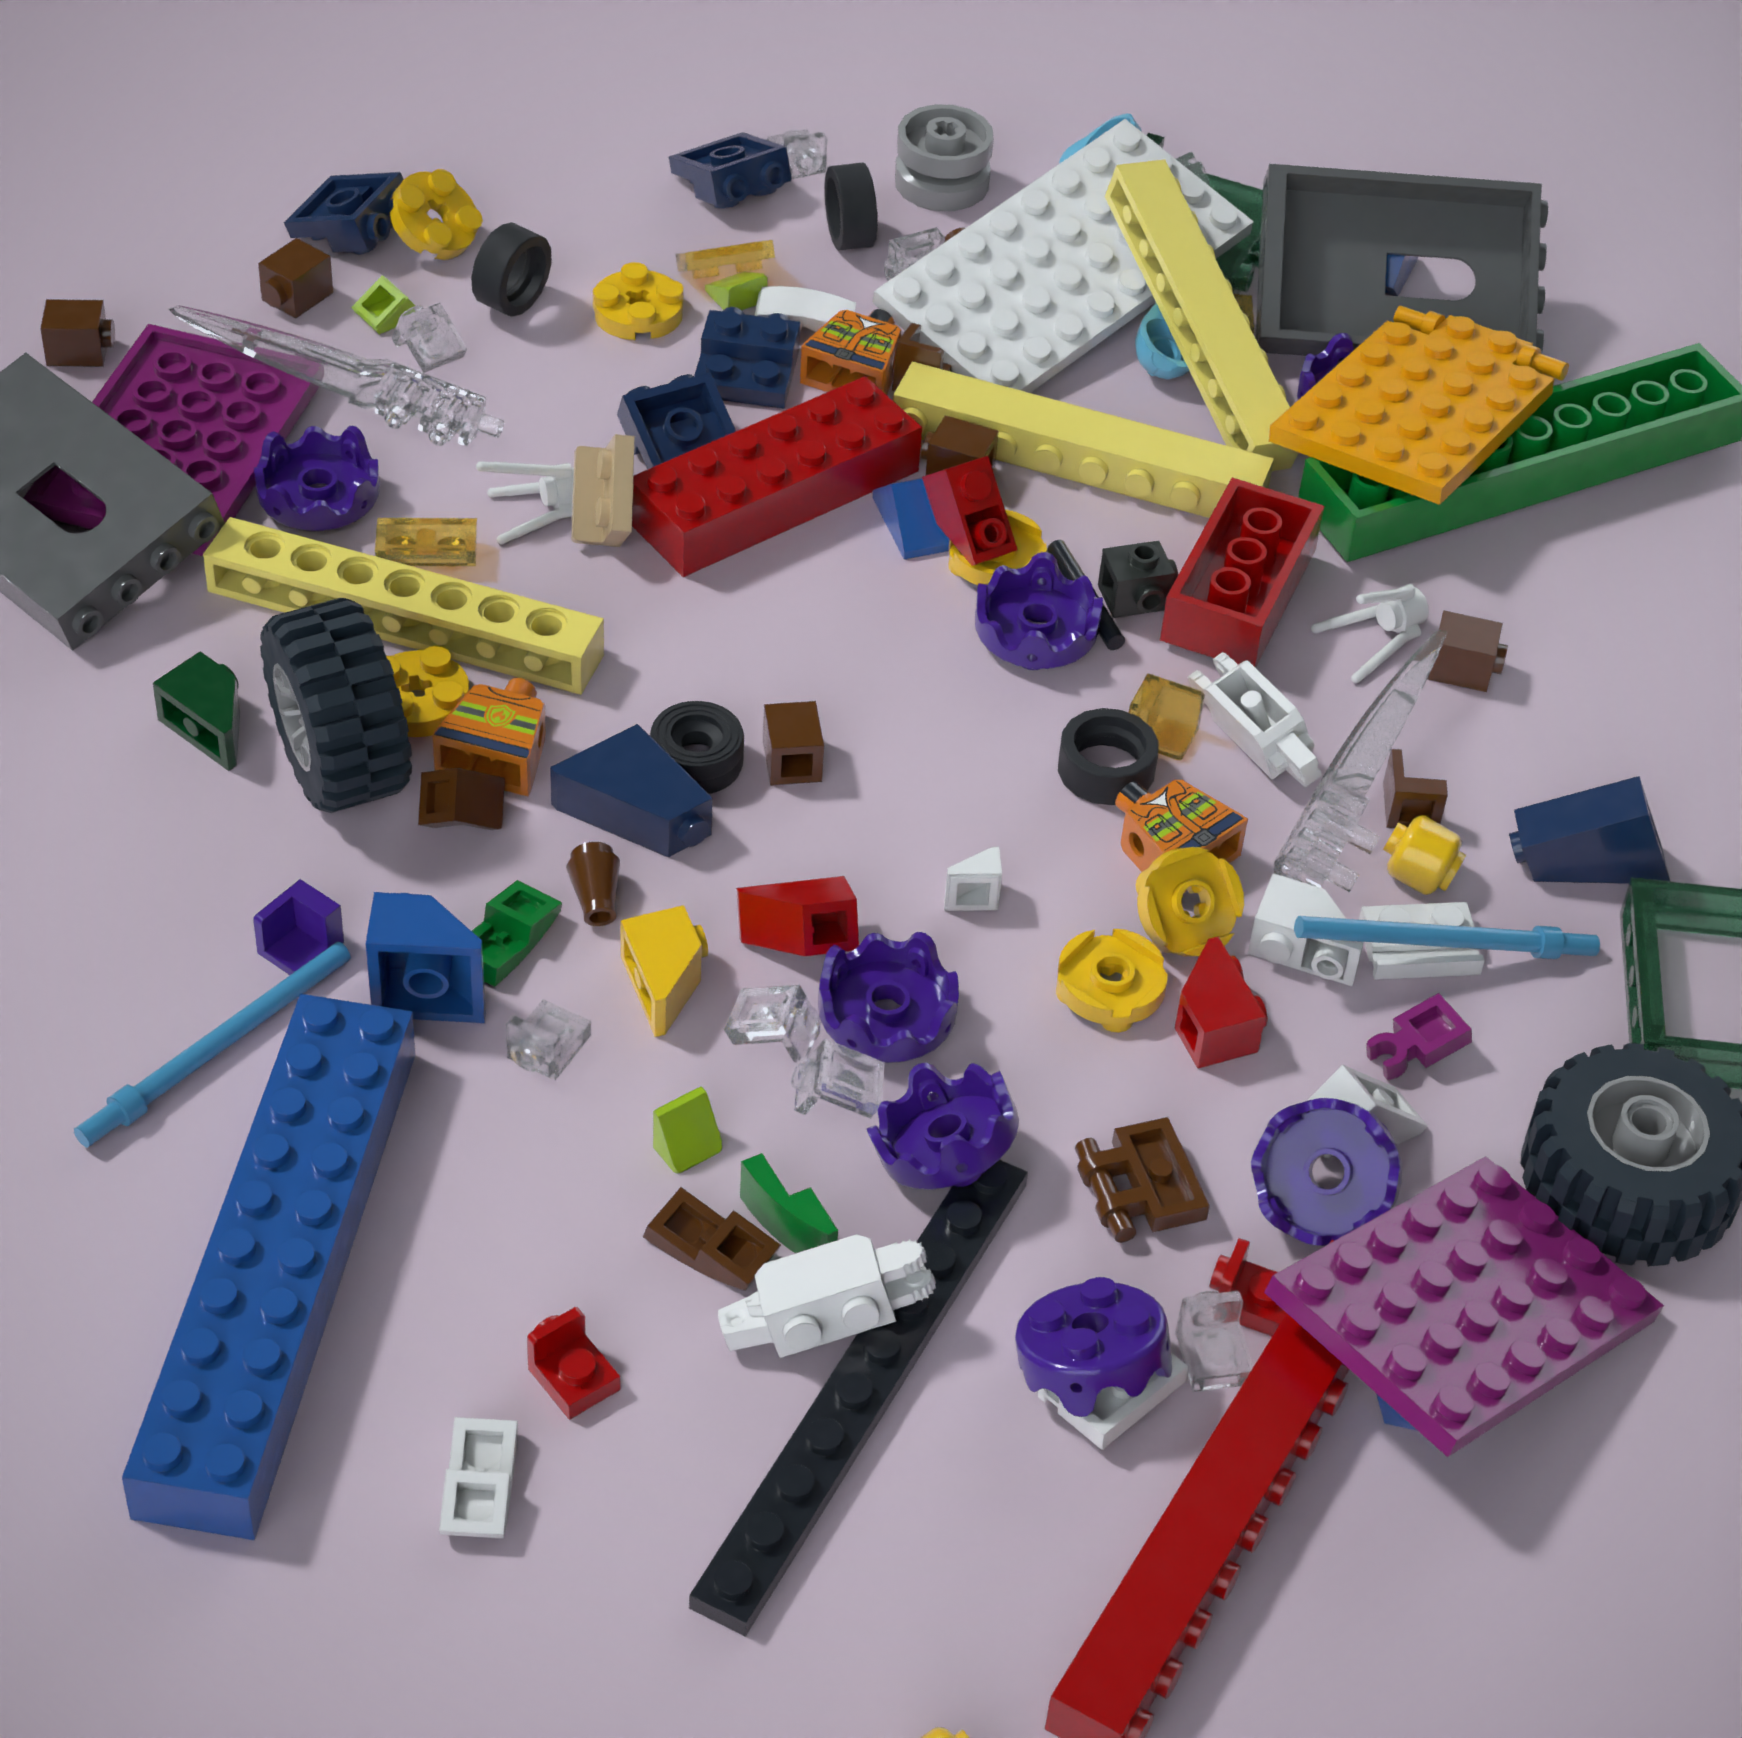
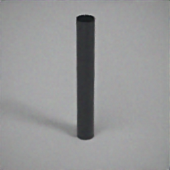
M1055 540L1049 544L1047 552L1057 559L1059 571L1065 578L1074 581L1085 575L1063 540ZM1103 604L1098 634L1109 650H1117L1123 646L1125 638Z

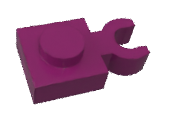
M1437 993L1393 1018L1394 1033L1385 1032L1374 1035L1367 1041L1366 1050L1370 1061L1377 1059L1383 1054L1393 1056L1383 1062V1076L1387 1080H1392L1403 1075L1408 1068V1062L1415 1058L1425 1068H1428L1472 1043V1029L1441 994Z

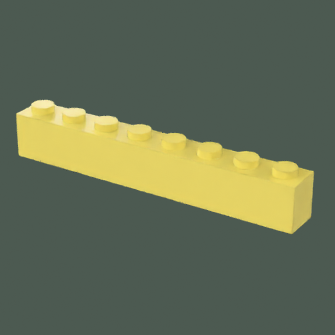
M1165 159L1116 165L1104 197L1226 446L1274 458L1272 471L1291 469L1299 452L1269 442L1270 425L1290 408L1286 400L1285 391L1278 384L1268 365L1267 355L1259 347L1250 329L1249 319L1242 313L1233 295L1231 283L1228 279H1225L1216 261L1212 246L1207 243L1199 228L1197 216L1190 210L1182 194L1179 180L1173 176Z
M913 361L893 394V401L922 426L921 440L925 439L929 431L935 433L946 415L999 431L996 460L1203 517L1210 518L1232 477L1269 489L1274 458Z

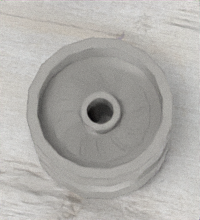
M933 104L917 108L908 113L898 125V156L895 166L896 189L904 199L914 205L934 211H957L977 204L983 200L989 190L991 172L989 161L992 158L994 140L992 126L983 116L971 109L955 105Z

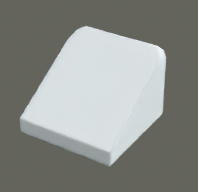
M999 847L988 848L947 868L944 911L998 910L1002 881Z

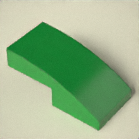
M516 880L486 903L484 921L471 930L482 940L484 982L495 987L525 959L561 912V901Z
M763 1153L741 1161L740 1198L752 1215L775 1239L795 1254L838 1240L837 1227L811 1187L789 1195Z

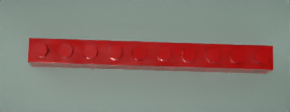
M1286 1313L1050 1696L1044 1728L1046 1731L1059 1738L1146 1737L1154 1719V1714L1148 1711L1157 1695L1167 1699L1174 1690L1184 1667V1663L1178 1661L1179 1657L1187 1645L1197 1649L1201 1644L1213 1618V1614L1207 1611L1215 1596L1225 1601L1231 1593L1241 1571V1565L1236 1563L1243 1549L1251 1553L1256 1550L1269 1523V1518L1263 1516L1271 1502L1280 1507L1285 1501L1296 1477V1472L1290 1469L1298 1457L1307 1461L1312 1455L1323 1430V1427L1317 1425L1322 1415L1326 1413L1333 1417L1339 1409L1349 1383L1343 1380L1350 1369L1289 1314Z

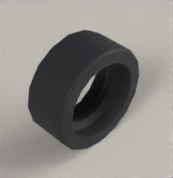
M864 162L828 166L824 183L825 209L829 233L837 250L873 247L877 239L878 212L874 184L869 168Z
M513 222L502 224L491 232L482 244L474 261L471 285L476 300L510 317L521 315L532 307L541 295L550 273L552 254L548 240Z
M1109 708L1085 711L1072 718L1062 731L1058 773L1063 784L1077 797L1095 804L1115 805L1119 792L1130 782L1135 781L1148 791L1155 778L1159 741L1152 727L1136 715L1123 710ZM1099 745L1113 746L1127 751L1137 761L1123 767H1103L1088 761L1079 752L1088 747Z

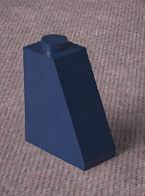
M639 724L550 767L551 804L556 810L649 850L670 857L688 847L698 845L705 838L712 835L713 798Z
M1640 776L1514 809L1518 831L1509 833L1511 846L1517 864L1527 861L1534 882L1664 884L1671 882L1662 844Z

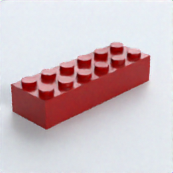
M866 376L634 475L632 527L682 577L688 576L868 495L875 489L890 485L919 472L922 426Z

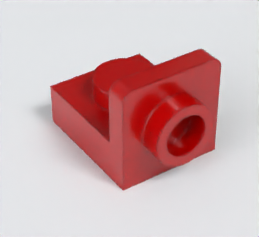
M1238 1238L1231 1257L1222 1254L1219 1256L1210 1280L1209 1288L1218 1291L1213 1315L1273 1336L1286 1312L1264 1292L1272 1276L1278 1272L1246 1261L1250 1242Z
M573 1307L561 1315L545 1318L527 1335L528 1370L569 1420L620 1391V1375L587 1337L585 1315L578 1307Z

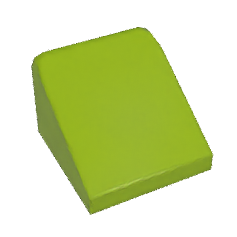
M741 272L706 284L705 291L722 309L736 307L744 310L757 305L759 292L762 287L768 286V278L763 273Z
M384 275L351 307L379 335L415 320L423 314Z
M702 1086L653 1111V1148L676 1174L682 1173L722 1151V1139L708 1094Z

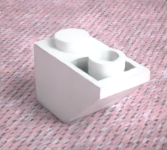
M1273 873L1255 916L1248 954L1272 963L1314 974L1324 979L1353 986L1364 942L1297 938L1294 932V924L1298 916L1344 919L1346 917L1325 889Z

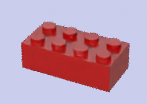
M1232 477L1166 597L1160 641L1212 658L1224 652L1238 665L1248 660L1256 668L1316 550L1324 506Z

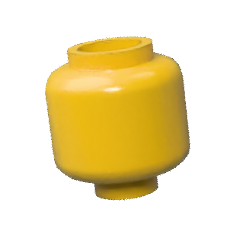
M1423 815L1414 818L1408 827L1398 822L1382 849L1391 854L1387 863L1388 874L1424 895L1432 894L1437 888L1446 891L1466 857V854L1460 851L1462 840L1458 834Z

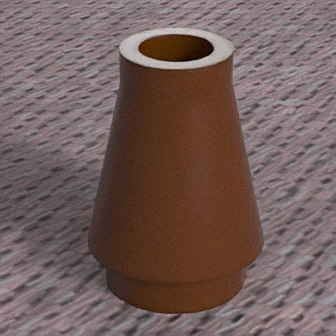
M583 843L571 851L566 870L583 910L585 923L591 926H605L612 923L617 916L615 905L620 859L613 853L612 847L606 843Z

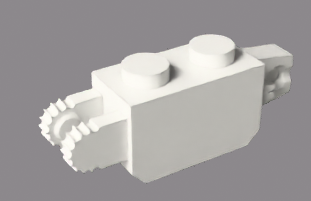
M1222 652L1213 659L1216 670L1221 676L1219 679L1212 683L1198 670L1187 677L1195 693L1209 707L1213 721L1272 780L1286 770L1304 787H1307L1322 776L1321 770L1318 768V760L1312 753L1315 745L1308 734L1303 717L1297 708L1248 660L1238 665L1226 653Z
M856 1234L764 1263L754 1275L758 1291L718 1310L720 1328L729 1351L774 1343L779 1358L896 1322L893 1310L914 1304L917 1300L923 1301V1298H929V1295L933 1294V1289H936L933 1273H931L930 1269L926 1270V1267H924V1263L927 1262L924 1247H922L921 1243H917L916 1240L911 1241L909 1239V1241H902L900 1244L894 1243L874 1250L870 1238Z

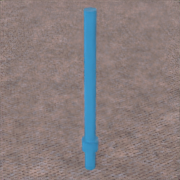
M1298 916L1294 924V932L1297 938L1530 952L1534 958L1558 959L1562 954L1596 956L1600 950V939L1597 935L1563 933L1559 927L1535 926L1532 931L1313 916Z
M336 942L135 1086L126 1084L106 1099L107 1106L74 1128L77 1140L84 1147L88 1148L120 1124L129 1126L146 1114L149 1103L298 998L300 994L305 993L351 959V955L347 947L341 942Z

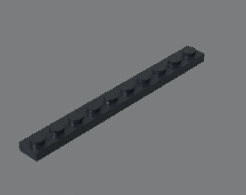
M999 1160L983 1172L975 1182L966 1186L951 1187L917 1240V1243L922 1244L927 1255V1262L924 1263V1267H926V1270H931L936 1282V1289H933V1294H930L929 1298H923V1301L917 1300L914 1304L893 1310L896 1322L858 1333L693 1588L689 1595V1609L746 1637L1027 1184L1028 1171Z

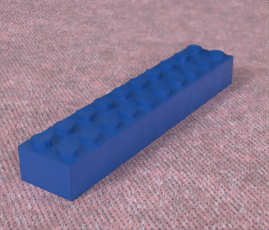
M306 994L299 995L122 1475L131 1520L255 1541L416 1056L412 1011Z

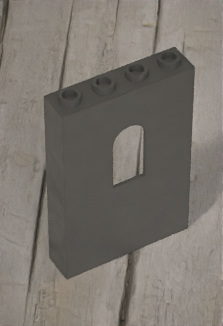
M1269 164L1263 181L1255 334L1259 347L1265 353L1307 356V354L1311 353L1318 355L1324 351L1335 335L1347 333L1352 338L1353 348L1356 349L1387 320L1394 322L1395 311L1401 305L1424 314L1433 311L1444 315L1445 318L1449 315L1455 317L1463 316L1472 319L1475 324L1495 331L1511 332L1517 338L1533 343V346L1541 349L1542 354L1544 332L1541 329H1537V314H1542L1544 309L1545 287L1538 286L1539 271H1543L1545 267L1547 246L1546 243H1540V228H1545L1548 217V201L1541 200L1542 183ZM1387 254L1460 260L1466 263L1474 273V289L1470 295L1461 300L1385 295Z
M25 352L0 372V592L73 651L86 639L96 634L102 626L124 608L134 603L141 594L163 576L173 571L179 563L196 549L211 540L221 530L225 522L215 498L209 490ZM56 465L104 502L106 505V515L102 522L90 531L69 533L61 529L18 494Z

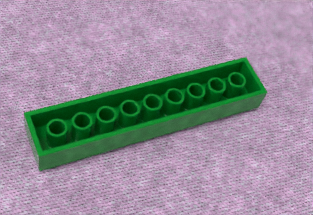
M1696 343L1554 385L1552 395L1440 505L1312 457L1305 459L1298 498L1324 506L1320 531L1347 562H1351L1741 441L1742 384L1700 343Z

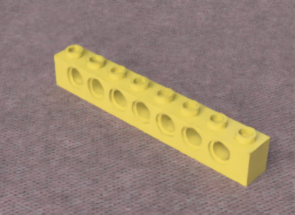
M229 517L203 553L208 592L283 613L337 598H346L355 601L364 608V614L369 615L374 624V630L376 634H379L381 640L417 650H424L430 646L444 647L451 653V659L579 695H582L604 657V618Z

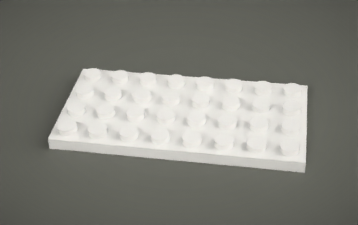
M1124 119L874 291L872 303L879 309L887 311L893 317L894 322L905 331L912 322L920 324L919 342L943 349V363L951 365L954 373L1031 393L1156 303L1104 197L1116 165L1165 159L1173 176L1179 180L1182 194L1190 210L1196 214L1198 226L1207 243L1212 246L1215 258H1218L1250 235L1254 222L1128 120Z

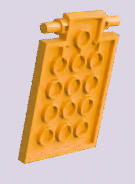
M1400 305L1395 311L1394 322L1387 320L1270 425L1269 442L1440 505L1552 395L1554 379L1560 381L1565 379L1569 363L1541 354L1540 348L1533 346V343L1517 338L1511 332L1495 331L1475 324L1472 319L1463 316L1455 317L1449 315L1445 318L1444 315L1433 311L1424 314Z

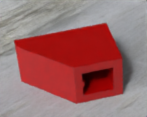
M988 456L922 477L937 525L971 566L1018 550Z
M845 876L736 888L739 939L741 943L805 957L827 954L833 945H838L845 952L853 951L859 946L857 898Z
M1219 936L1207 940L1181 991L1174 1027L1197 1069L1258 1053L1263 1028L1267 1026L1268 1022L1267 1011L1262 999L1258 995L1254 996L1244 980L1239 960L1234 955H1229Z

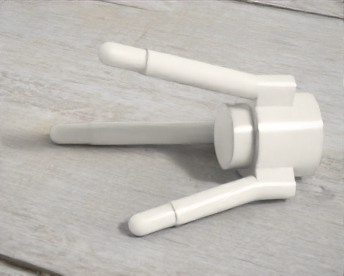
M480 461L476 464L478 471L546 476L541 477L539 482L488 489L487 494L489 497L540 493L544 506H553L555 509L497 537L498 544H505L559 519L572 517L574 467H571L570 463L540 465Z
M1412 584L1398 589L1360 594L1356 598L1357 603L1379 604L1330 618L1311 626L1313 633H1320L1376 617L1379 625L1384 630L1399 633L1352 675L1351 680L1353 683H1359L1407 641L1421 636L1419 624L1427 620L1429 608L1423 593Z

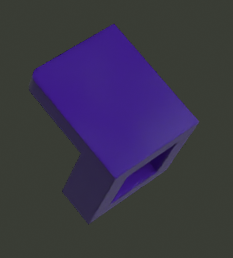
M301 879L260 910L253 918L257 954L288 975L300 969L336 942L344 943L341 905Z

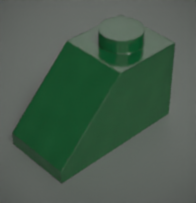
M200 651L153 682L158 721L227 771L237 766L240 725L239 683L235 674L228 666L218 664Z

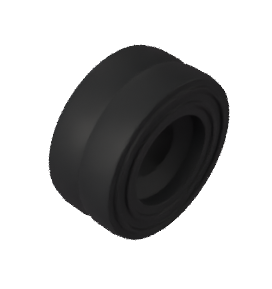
M687 701L668 707L654 720L650 736L708 794L727 788L738 778L744 761V732L740 721L731 711L711 702ZM691 744H702L709 746L710 749L694 752L685 750L683 747Z

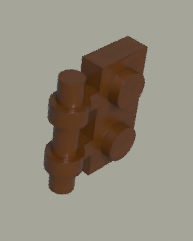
M1168 1117L1114 1128L1112 1138L1114 1148L1100 1151L1094 1138L1082 1139L1075 1145V1151L1080 1160L1077 1165L1079 1175L1085 1186L1092 1187L1098 1201L1095 1206L1098 1218L1104 1227L1110 1228L1116 1242H1127L1136 1235L1137 1232L1131 1220L1134 1216L1144 1214L1152 1233L1207 1220L1210 1205ZM1126 1174L1132 1189L1118 1191L1113 1177Z

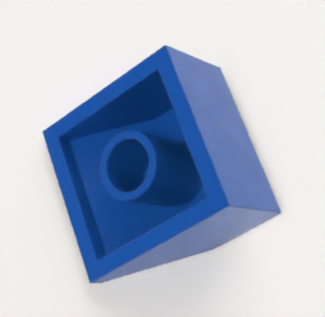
M374 892L365 942L371 1005L412 1011L413 1020L485 1023L482 940L432 895Z

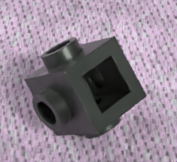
M1159 540L1103 548L1098 587L1112 618L1164 611L1166 597L1178 576V569L1175 561L1167 558Z

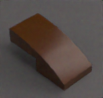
M682 1187L677 1190L647 1225L643 1234V1238L681 1263L714 1280L745 1291L755 1280L754 1275L764 1263L769 1262L781 1246V1244L733 1210L725 1219Z

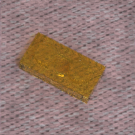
M773 240L675 254L678 272L692 271L693 279L718 276V266L735 264L736 273L763 269L762 260L775 258Z
M377 518L375 556L409 566H476L477 518Z

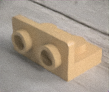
M615 434L606 448L578 446L574 451L571 540L574 543L620 547L632 532L635 436Z

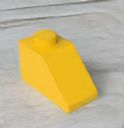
M684 905L620 920L621 959L654 1037L666 1035L701 982V958L708 956V944L704 930L700 924L693 926Z

